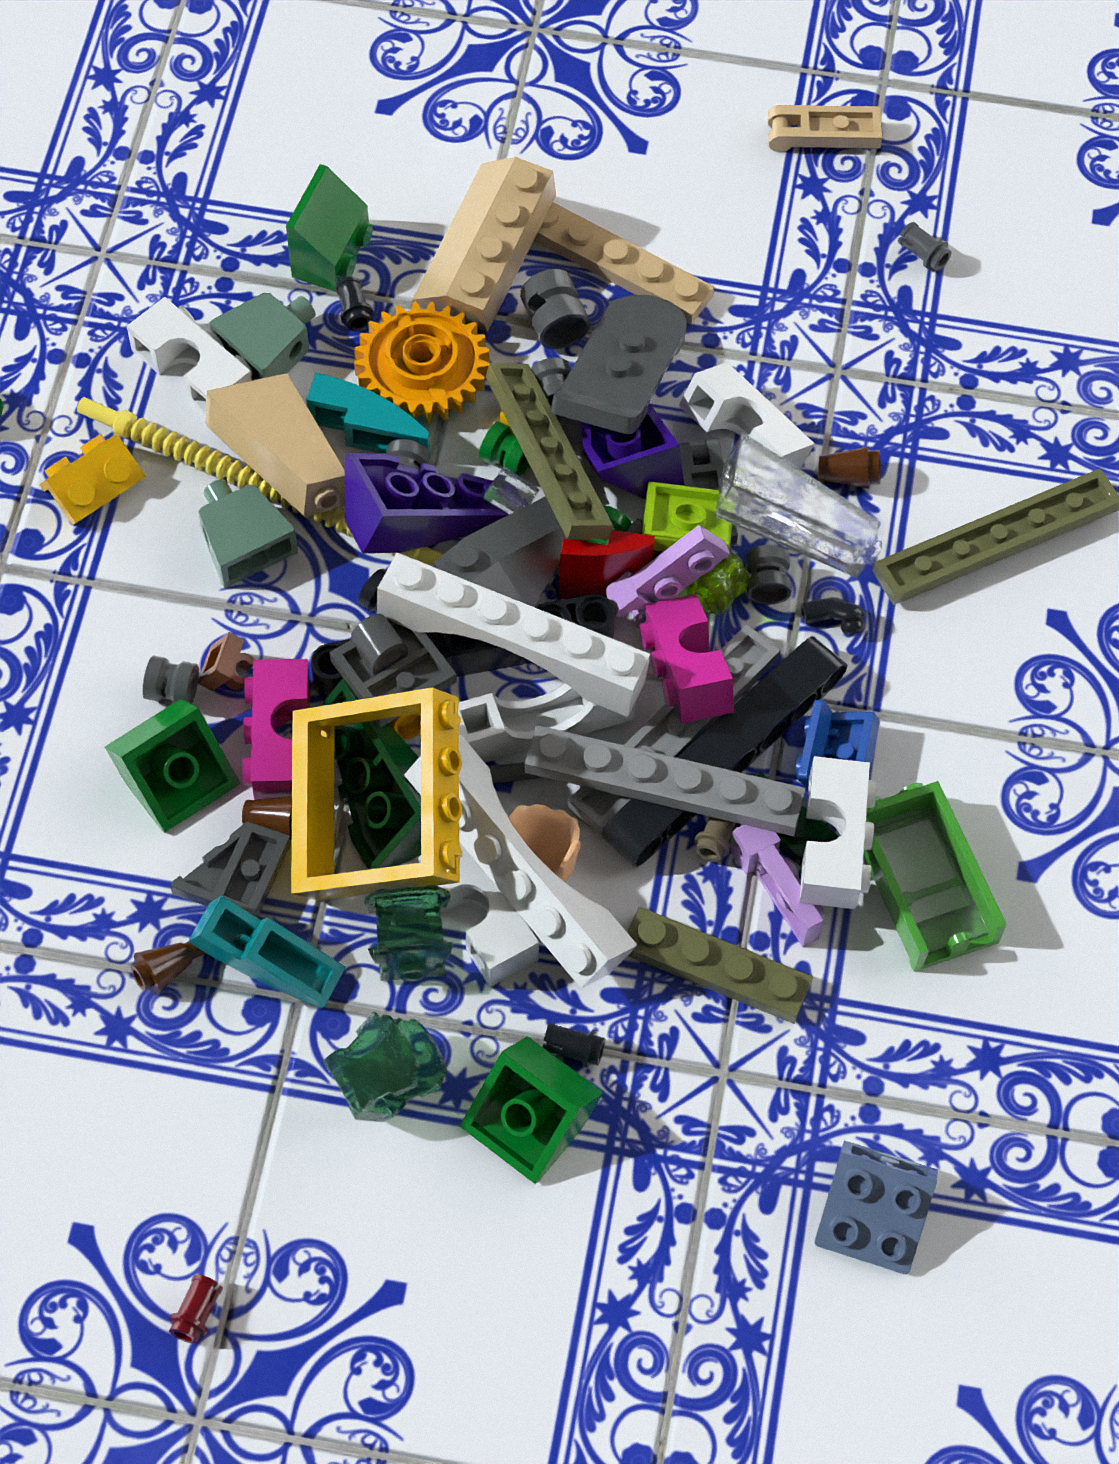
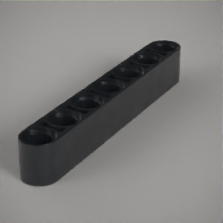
M599 594L586 595L538 604L537 609L613 639L615 607L605 596ZM598 620L603 624L591 625L587 621ZM425 632L455 671L457 677L533 663L511 651L478 639L457 634ZM351 639L321 645L313 652L311 657L313 684L320 696L327 698L343 679L340 673L333 675L323 673L328 669L336 668L331 662L330 652ZM461 644H468L473 646L472 648L467 650H461L456 648V646Z
M814 636L807 638L734 705V713L724 714L677 758L742 773L813 707L815 700H821L835 687L845 674L848 667L847 663ZM632 798L608 821L602 830L601 837L634 867H639L691 821L697 813Z

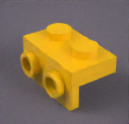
M117 433L105 440L102 434H99L80 447L84 455L74 462L70 463L67 457H64L44 470L49 478L39 484L44 492L49 490L72 525L146 477Z

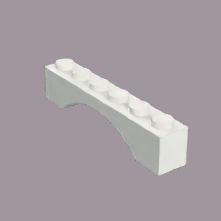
M396 553L377 588V614H383L387 620L418 633L439 632L457 634L504 648L549 671L574 689L585 700L626 717H629L646 681L650 659L649 653L400 553Z
M460 734L459 753L462 759V767L459 772V798L462 804V815L459 820V842L580 988L609 975L638 945L608 909L589 900L567 885L526 845L512 826L500 804L493 786L489 767ZM421 756L404 774L420 795Z

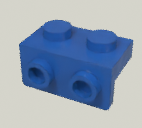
M825 700L814 701L811 716H808L805 721L806 740L803 754L797 758L796 762L797 779L803 784L807 792L814 756L870 762L871 768L880 720L875 712H832Z

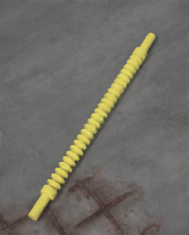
M83 397L78 403V413L112 427L113 432L117 433L120 437L129 438L131 436V440L134 443L142 440L141 442L144 447H149L152 444L155 452L163 449V454L166 457L174 454V460L181 461L184 458L187 466L195 463V468L198 471L206 468L208 475L216 473L219 480L227 477V482L230 485L238 482L239 488L254 485L266 498L270 496L273 504L281 501V505L285 509L292 506L257 472H254L249 465L243 467L241 460H236L233 463L230 455L222 458L219 450L211 453L209 446L200 448L198 441L190 444L187 436L179 439L177 432L168 434L166 427L158 430L155 422L147 425L145 418L137 420V415L130 411L121 410L118 412L86 397ZM292 506V511L294 513H299V511L294 506ZM336 508L304 516L309 518L314 515L315 522L320 523L322 520H325L326 527L330 528L336 525V530L339 533L347 530V535L353 537L345 523V508L343 510ZM429 547L400 553L432 567L433 563L444 555Z

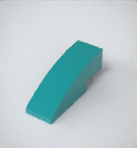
M315 372L306 401L307 407L318 426L344 431L347 447L386 454L388 445L394 440H412L426 447L429 451L430 459L429 431L411 415L391 401L366 388L343 379Z
M220 896L209 903L188 940L190 944L239 972L319 1008L325 1007L346 968L267 917L260 920L224 896Z

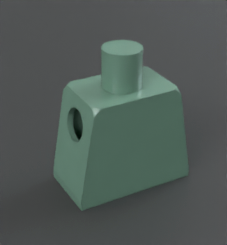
M264 292L214 318L209 323L211 331L221 340L224 348L234 357L236 355L241 356L249 364L253 372L251 376L253 381L288 373L303 358L309 349L305 324L313 319L316 313L311 303L303 296H299L285 307L271 293Z
M220 479L213 481L204 489L203 494L209 504L201 507L198 511L201 529L224 588L298 553L294 527L256 486L247 485L232 492L227 482Z

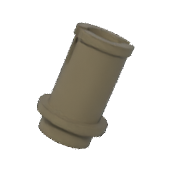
M709 817L703 832H699L695 837L696 853L701 858L711 862H718L722 857L727 856L730 851L728 842L737 823Z

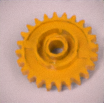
M413 301L410 311H405L402 306L396 305L395 316H391L383 311L381 312V324L370 321L368 323L369 334L360 333V346L355 347L356 361H354L355 376H358V386L391 401L415 420L419 415H423L426 422L431 424L433 415L439 414L446 421L448 420L449 409L463 413V401L475 403L476 391L485 390V376L490 363L489 348H486L485 335H477L476 322L466 324L464 312L454 317L451 316V306L449 305L444 307L442 311H436L435 304L432 301L424 310L420 309L416 301Z

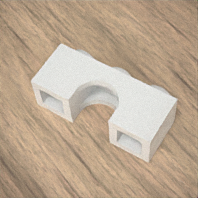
M166 297L162 298L127 325L132 351L159 375L178 363L195 365L194 368L184 375L188 400L204 415H206L207 390L252 381V369L241 356L236 355L234 357L224 348L221 340L212 331L205 332L195 323L194 318L187 309L182 306L177 308Z
M728 362L695 373L679 404L706 432L715 429H727L740 435L746 443L737 461L765 488L796 476L815 444Z
M814 756L809 776L806 818L823 820L832 824L838 830L840 837L831 842L807 841L802 860L799 903L856 909L860 893H868L871 865L863 864L864 850L871 851L874 823L866 822L867 808L874 809L877 791V781L869 780L870 762Z
M459 842L463 856L460 857V883L429 886L427 889L442 912L464 903L477 905L486 912L487 917L480 924L466 931V950L491 987L539 960V942L541 940Z

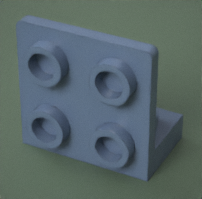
M844 1140L815 1237V1245L889 1270L908 1274L911 1270L935 1191L938 1169Z

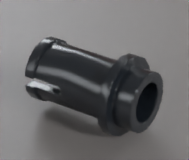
M356 277L343 278L335 286L342 307L340 314L341 322L351 331H363L369 327L368 323L372 321L374 316L373 309L366 303L360 280Z
M550 1022L543 1040L546 1043L542 1047L551 1054L582 1061V1066L588 1068L590 1064L597 1066L600 1064L605 1046V1038L597 1036L598 1032L596 1030H591L589 1034Z

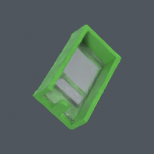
M939 781L924 786L922 783H914L906 786L896 795L884 799L876 797L874 809L867 808L866 822L874 823L871 851L864 850L863 857L866 864L871 865V875L908 953L909 963L913 971L916 972L998 944L1007 924Z

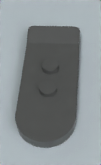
M631 295L611 303L603 313L562 387L554 394L551 413L624 434H632L636 431L648 412L649 403L672 359L680 352L684 344L687 321L681 309L668 300L651 295Z

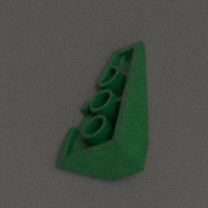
M343 678L320 706L359 700V698ZM375 720L334 727V760H337L343 784L338 786L341 801L348 802L353 823L348 825L351 841L368 870L399 866L421 855V795L404 776L419 757L389 723L380 728Z

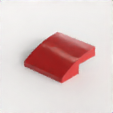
M611 530L608 545L563 538L560 553L559 599L598 594L607 597L606 588L627 571L634 575L653 560L655 536Z

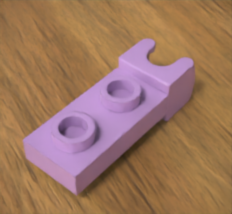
M698 525L634 575L627 571L606 588L607 598L613 603L617 617H623L632 612L635 626L639 628L641 623H646L645 604L675 598L683 589L703 574L710 572L715 565L729 556L730 552L724 540Z
M744 824L736 828L732 834L737 843L731 845L730 850L746 875L752 872L756 874L802 947L818 940L823 924L824 912L821 905L799 903V874L793 862L788 857L782 858L778 852L780 838L776 832Z

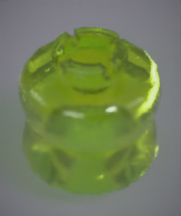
M730 552L728 560L723 559L710 572L703 574L685 588L687 596L697 594L704 612L706 611L711 614L726 612L734 600L743 595L748 588L749 576L745 564H742L743 560Z

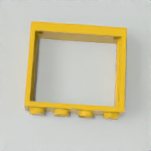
M432 687L293 711L291 894L315 900H326L460 883V857L463 856L459 845V820L462 815V804L459 798V772L462 767V759L459 753V725L461 717L458 715V697ZM421 713V863L334 874V727Z

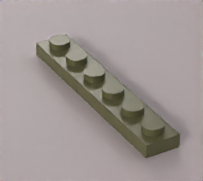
M489 363L485 377L567 540L609 539L613 524L556 415L551 413V406L529 364Z
M1099 468L874 562L872 571L892 604L895 605L1119 511V495L1102 469Z

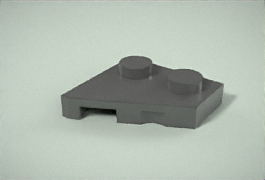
M247 821L230 835L226 843L214 847L202 857L203 863L186 877L178 876L173 880L170 886L172 894L207 907L213 900L224 896L258 918L290 848V836Z

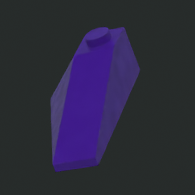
M650 403L648 412L640 427L632 434H624L581 422L583 453L600 479L642 499H646L648 482L684 486L680 445Z
M348 453L345 458V523L362 554L402 553L465 537L523 508L509 484L462 473L457 479L437 473L436 466L423 463L420 469L399 464V457L385 453Z

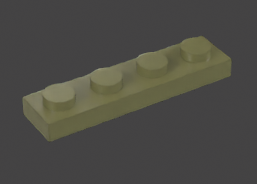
M638 907L627 931L638 945L628 957L795 1024L812 984L813 976L642 907Z

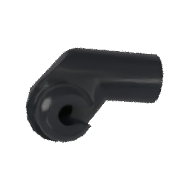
M832 597L804 602L800 605L804 624L834 619L841 620V630L845 634L860 633L865 629L863 616L866 615L861 606Z

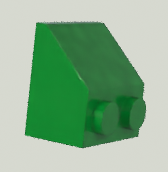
M319 164L286 225L292 278L336 292V284L341 279L352 276L356 266L357 254L361 247H367L372 236L373 225L369 223L368 205L328 166Z
M183 699L177 700L105 746L107 753L128 788L164 833L241 784L199 708Z
M526 1036L501 1052L459 1127L536 1184L582 1130L603 1092L530 1037Z

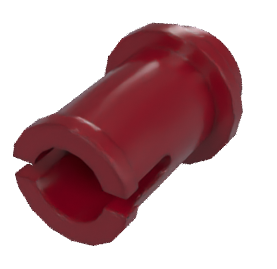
M195 1274L192 1277L190 1287L178 1312L172 1313L169 1317V1322L172 1324L169 1332L174 1337L187 1343L196 1344L199 1337L206 1336L207 1328L205 1324L219 1294L223 1290L221 1285H217V1281L199 1274Z

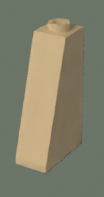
M287 373L207 390L205 423L208 428L303 516L345 506V470Z

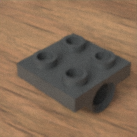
M380 613L371 615L361 621L351 633V640L330 652L331 662L359 700L432 687L443 691L457 683L455 671L425 632L418 633L391 622ZM399 716L375 721L381 728Z

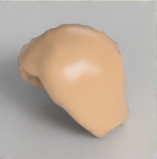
M519 805L507 816L512 826L533 853L566 883L574 870L581 847L578 820L569 816L565 811L551 810L545 805Z

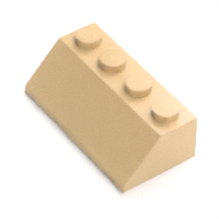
M518 157L482 163L412 302L416 301L420 307L427 308L428 304L432 301L435 304L436 311H442L444 307L449 305L451 306V316L454 317L464 312L466 324L476 322L477 329L488 333L556 197L553 171Z

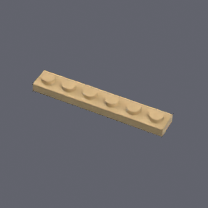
M554 202L534 239L540 245L635 295H651L672 302L681 309L686 317V321L690 324L696 320L713 297V285Z

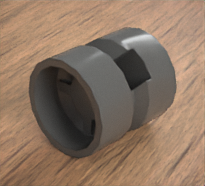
M562 269L545 270L532 276L522 286L520 290L521 300L527 314L532 319V325L543 347L549 349L568 347L581 340L590 329V319L582 302L578 299V292L567 271Z

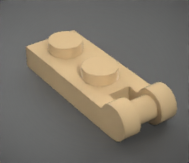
M776 105L768 110V125L772 128L768 134L769 147L776 152H784L791 147H881L882 126L880 106ZM790 125H799V127H789V126H790Z

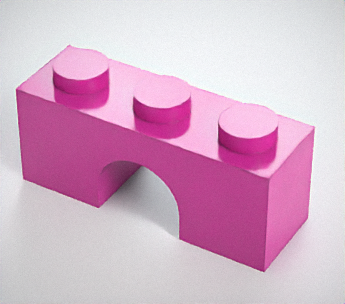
M697 594L645 604L646 623L639 625L641 641L645 650H652L651 663L655 677H663L664 679L662 681V689L667 707H675L681 723L734 713L733 677L721 650L709 652L708 619Z
M308 659L253 660V677H245L246 704H252V717H244L245 744H252L251 757L243 758L244 785H252L254 800L292 796V739L283 738L276 732L283 724L293 721V711L310 708L311 679Z

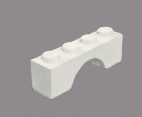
M566 683L545 695L522 701L502 700L493 693L458 702V715L461 717L459 735L461 734L484 763L529 750L537 725L583 735L634 720L636 702L629 717H626L585 700Z

